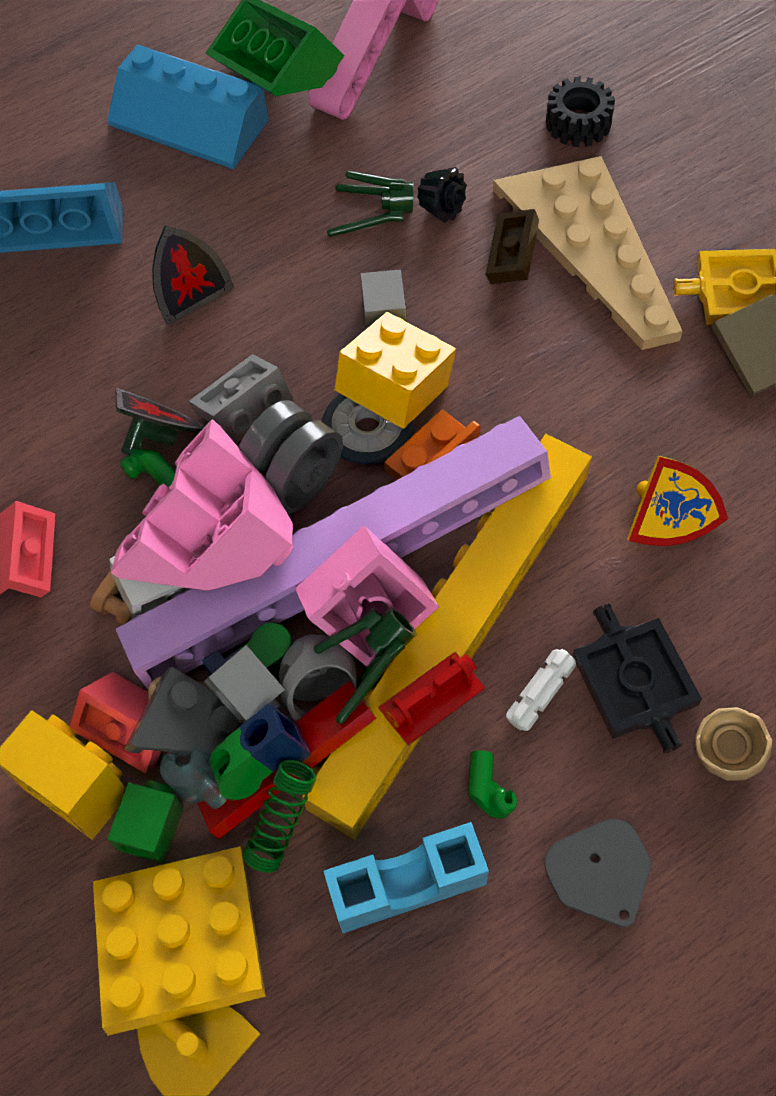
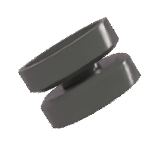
M284 400L267 408L252 423L242 438L239 449L273 487L287 514L300 511L310 504L323 490L338 465L343 449L342 436L320 420L313 421L312 416L292 401Z

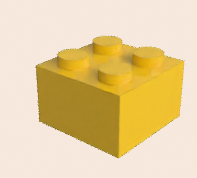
M386 312L339 352L334 390L404 429L448 387L456 348L405 322L403 319Z
M31 710L0 746V768L23 790L93 840L120 806L126 787L120 781L124 773L111 763L113 758L98 745L89 741L85 746L79 739L73 736L75 731L60 718L52 714L48 720H45Z

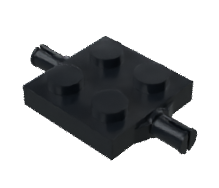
M604 604L603 608L602 605L597 607L593 611V615L596 617L604 634L596 642L574 649L572 657L576 660L580 674L612 739L638 729L652 728L663 749V753H669L671 749L674 751L680 748L683 744L679 740L670 720L676 714L699 706L702 698L660 619L657 618L638 626H621L612 610L611 604Z

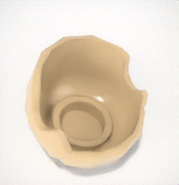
M737 707L718 708L702 720L695 736V747L698 758L708 772L725 781H743L763 770L771 756L772 738L763 720L758 715Z

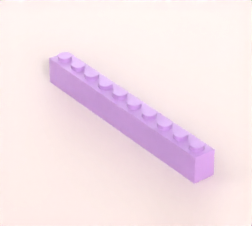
M518 416L505 424L495 426L491 431L467 444L457 446L450 453L431 463L417 467L412 473L395 482L379 487L372 494L359 501L339 508L332 515L298 530L292 535L293 549L287 559L279 566L272 564L262 576L209 591L190 589L176 594L171 600L146 613L133 617L129 622L116 628L133 671L146 688L149 689L151 681L157 677H162L163 673L171 666L185 674L202 665V660L216 650L220 654L225 653L251 639L253 632L259 626L265 623L279 624L303 611L304 608L295 588L364 525L397 556L402 558L550 479L551 474L547 450L524 420Z

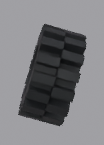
M581 76L574 77L573 83L568 78L562 80V86L557 83L553 87V91H550L548 95L546 128L548 132L552 131L551 136L555 140L561 136L562 144L567 145L569 140L573 141V147H579L582 141H584L586 147L592 146L593 139L597 143L602 141L603 135H608L612 124L615 97L611 96V89L609 87L604 89V83L601 81L594 85L593 78L587 77L586 82H581ZM571 110H584L589 113L578 114L571 112Z

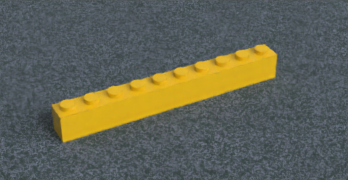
M548 434L544 435L540 442L548 453L551 478L497 506L493 512L488 511L483 514L475 531L478 535L471 545L465 543L460 548L453 562L454 571L448 580L441 578L431 593L439 608L415 628L416 637L393 659L383 672V676L374 690L371 688L363 698L377 719L333 751L322 767L316 765L312 768L317 779L312 791L308 793V801L305 803L307 811L353 840H356L421 738L419 737L407 746L378 707L452 653L456 652L459 657L467 654L471 659L473 658L586 482L592 456Z

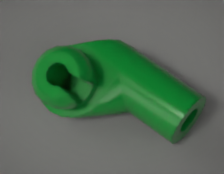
M135 448L128 452L129 456L121 459L120 467L129 478L134 479L143 472L144 474H150L159 486L165 484L167 487H170L174 481L175 471L163 456L155 450Z
M483 750L470 752L468 795L470 799L492 818L504 819L508 817L517 807V797L512 790L506 792L505 788L499 786L492 779L494 754Z

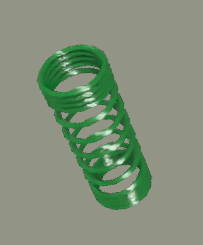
M285 760L278 766L273 778L276 787L269 789L268 793L271 798L264 800L263 803L267 810L259 812V817L262 821L254 824L257 832L250 834V840L247 841L242 854L246 864L256 871L271 873L279 869L285 854L284 850L289 845V838L293 836V827L298 824V816L303 813V804L308 801V793L312 791L317 779L315 772L304 763ZM288 774L295 775L301 778L302 780L295 779ZM279 790L295 798L298 803L282 801L276 798L272 791ZM296 795H305L304 800L301 801ZM267 803H280L290 809L293 814H282L274 811ZM291 806H300V809L296 813ZM263 813L279 816L289 826H279L268 822L263 818ZM295 817L294 823L291 824L288 818ZM266 824L276 828L284 837H273L263 833L258 829V825ZM290 828V833L287 835L283 829ZM255 835H261V836H263V837H265V838H259V837H258V838H253V837H254ZM286 840L285 845L282 846L279 841ZM252 850L266 853L274 860L262 858Z

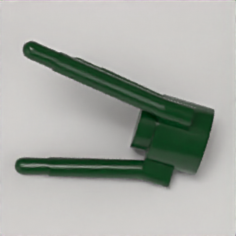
M347 171L345 176L348 179L382 187L337 184L335 187L336 191L380 195L382 209H389V213L329 229L327 235L332 237L390 221L403 222V213H413V182Z
M392 607L382 615L373 608L361 620L314 646V652L319 654L368 628L370 633L365 637L366 642L378 654L358 678L356 691L336 717L338 724H343L393 659L417 635L410 622Z

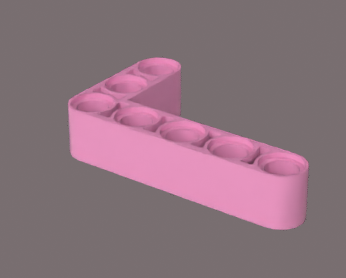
M353 0L332 43L345 56L339 63L334 76L327 80L322 88L310 90V106L341 120L347 119L353 111L400 13L426 22L432 17L438 0Z

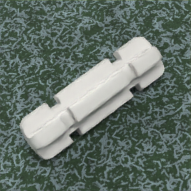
M563 649L553 650L544 662L546 668L540 667L519 695L521 702L515 701L507 711L506 719L518 730L528 731L531 729L539 717L537 711H544L564 682L561 678L563 676L568 678L576 667V660Z

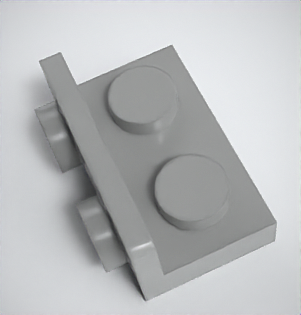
M252 354L189 400V403L198 416L208 422L213 419L233 442L237 444L242 440L252 423L267 408L279 401H292L293 396L279 368Z

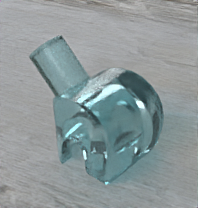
M192 750L191 759L187 765L178 761V753L164 754L160 765V774L163 780L185 802L198 803L204 800L213 809L221 807L226 802L227 798L221 795L217 784L213 781L210 757L206 753Z

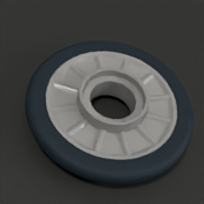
M339 394L329 403L322 418L324 424L342 436L343 449L340 458L364 465L386 461L411 438L414 426L412 420L402 429L342 394ZM364 418H372L379 423L375 430L369 432L361 431L356 427V424Z

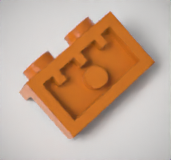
M442 409L384 462L385 471L398 480L412 473L417 467L427 465L450 453L457 446L467 444L480 437L481 426L472 421L465 427Z

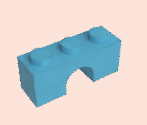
M472 822L424 837L419 847L394 858L375 860L374 856L370 855L324 870L323 872L342 934L487 885L489 870Z

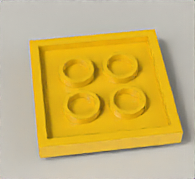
M241 846L93 881L102 1028L107 1036L266 997L246 865L242 856Z

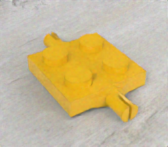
M776 249L699 251L696 261L699 277L692 279L675 278L673 283L674 296H699L704 307L706 325H713L715 321L776 293Z

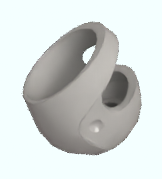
M309 634L296 639L282 658L279 667V681L285 690L281 693V701L285 711L294 721L300 719L308 711L298 708L294 704L293 698L301 701L326 699L348 681H351L356 687L357 668L350 652L340 644L319 654L314 652L316 644L330 637L327 634Z

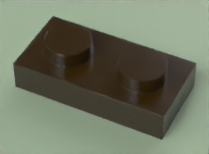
M535 209L498 214L486 269V276L490 284L528 280L539 218Z

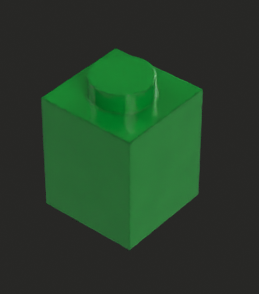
M146 781L144 786L128 782L107 837L111 845L118 852L164 864L184 809L173 794L174 790L167 785L155 781Z

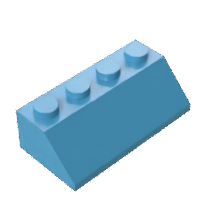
M138 44L118 67L107 119L109 126L233 170L269 121L264 89L254 83Z
M115 182L0 191V253L122 243L123 205Z

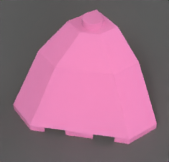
M212 419L188 444L174 463L177 467L171 486L167 487L165 484L159 486L142 512L146 517L125 537L117 549L111 573L121 579L206 591L260 577L272 564L275 566L282 564L293 549V523L270 483L221 426Z

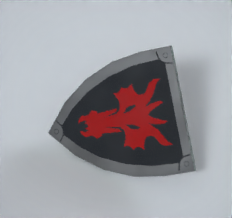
M164 226L155 248L152 281L159 310L166 324L169 325L229 291L234 286L219 255L206 242L185 230Z
M119 388L115 389L116 412L133 417L121 452L126 455H130L128 452L135 448L140 449L144 437L173 446L177 438V430L200 433L205 427L198 421L158 402Z

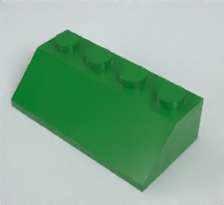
M241 0L206 51L210 58L275 97L322 88L327 80L334 76L339 63L345 56L316 27L261 0Z

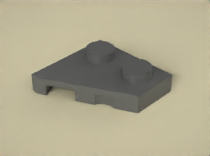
M171 666L163 673L124 749L130 753L153 750L167 751L170 756L186 757L190 754H198L203 758H210L215 748L225 741V738L239 728L241 724L213 691Z

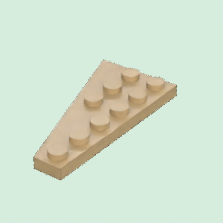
M601 156L493 180V192L500 199L505 198L513 206V212L535 209L539 218L536 238L572 276L577 275L587 285L586 291L594 300L599 298L612 312L611 318L641 350L680 341L683 332Z

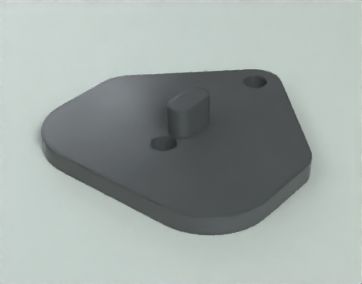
M607 819L566 837L550 847L545 857V871L559 901L564 906L621 928H627L633 924L651 869V858L636 830L630 824L620 819ZM592 855L598 856L599 862L593 863L590 857ZM625 911L628 914V919L622 920L619 917V912Z

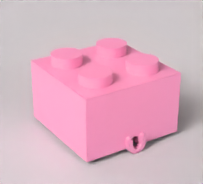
M365 525L295 588L308 619L329 636L361 620L373 608L381 615L390 607L396 609L410 622L414 629L439 608L438 603L422 577ZM368 628L339 643L367 667L378 655L366 642L365 637L370 633Z

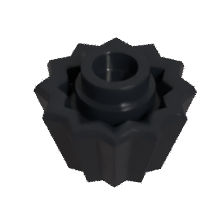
M457 167L426 173L417 188L419 206L443 223H446L449 219L453 221L457 213L462 211V205L466 200L465 190L467 184L464 182V173H459Z

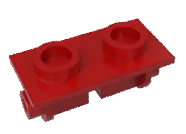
M454 652L381 704L378 709L407 746H409L485 690V686L473 673L477 670L474 661L467 654L459 657Z

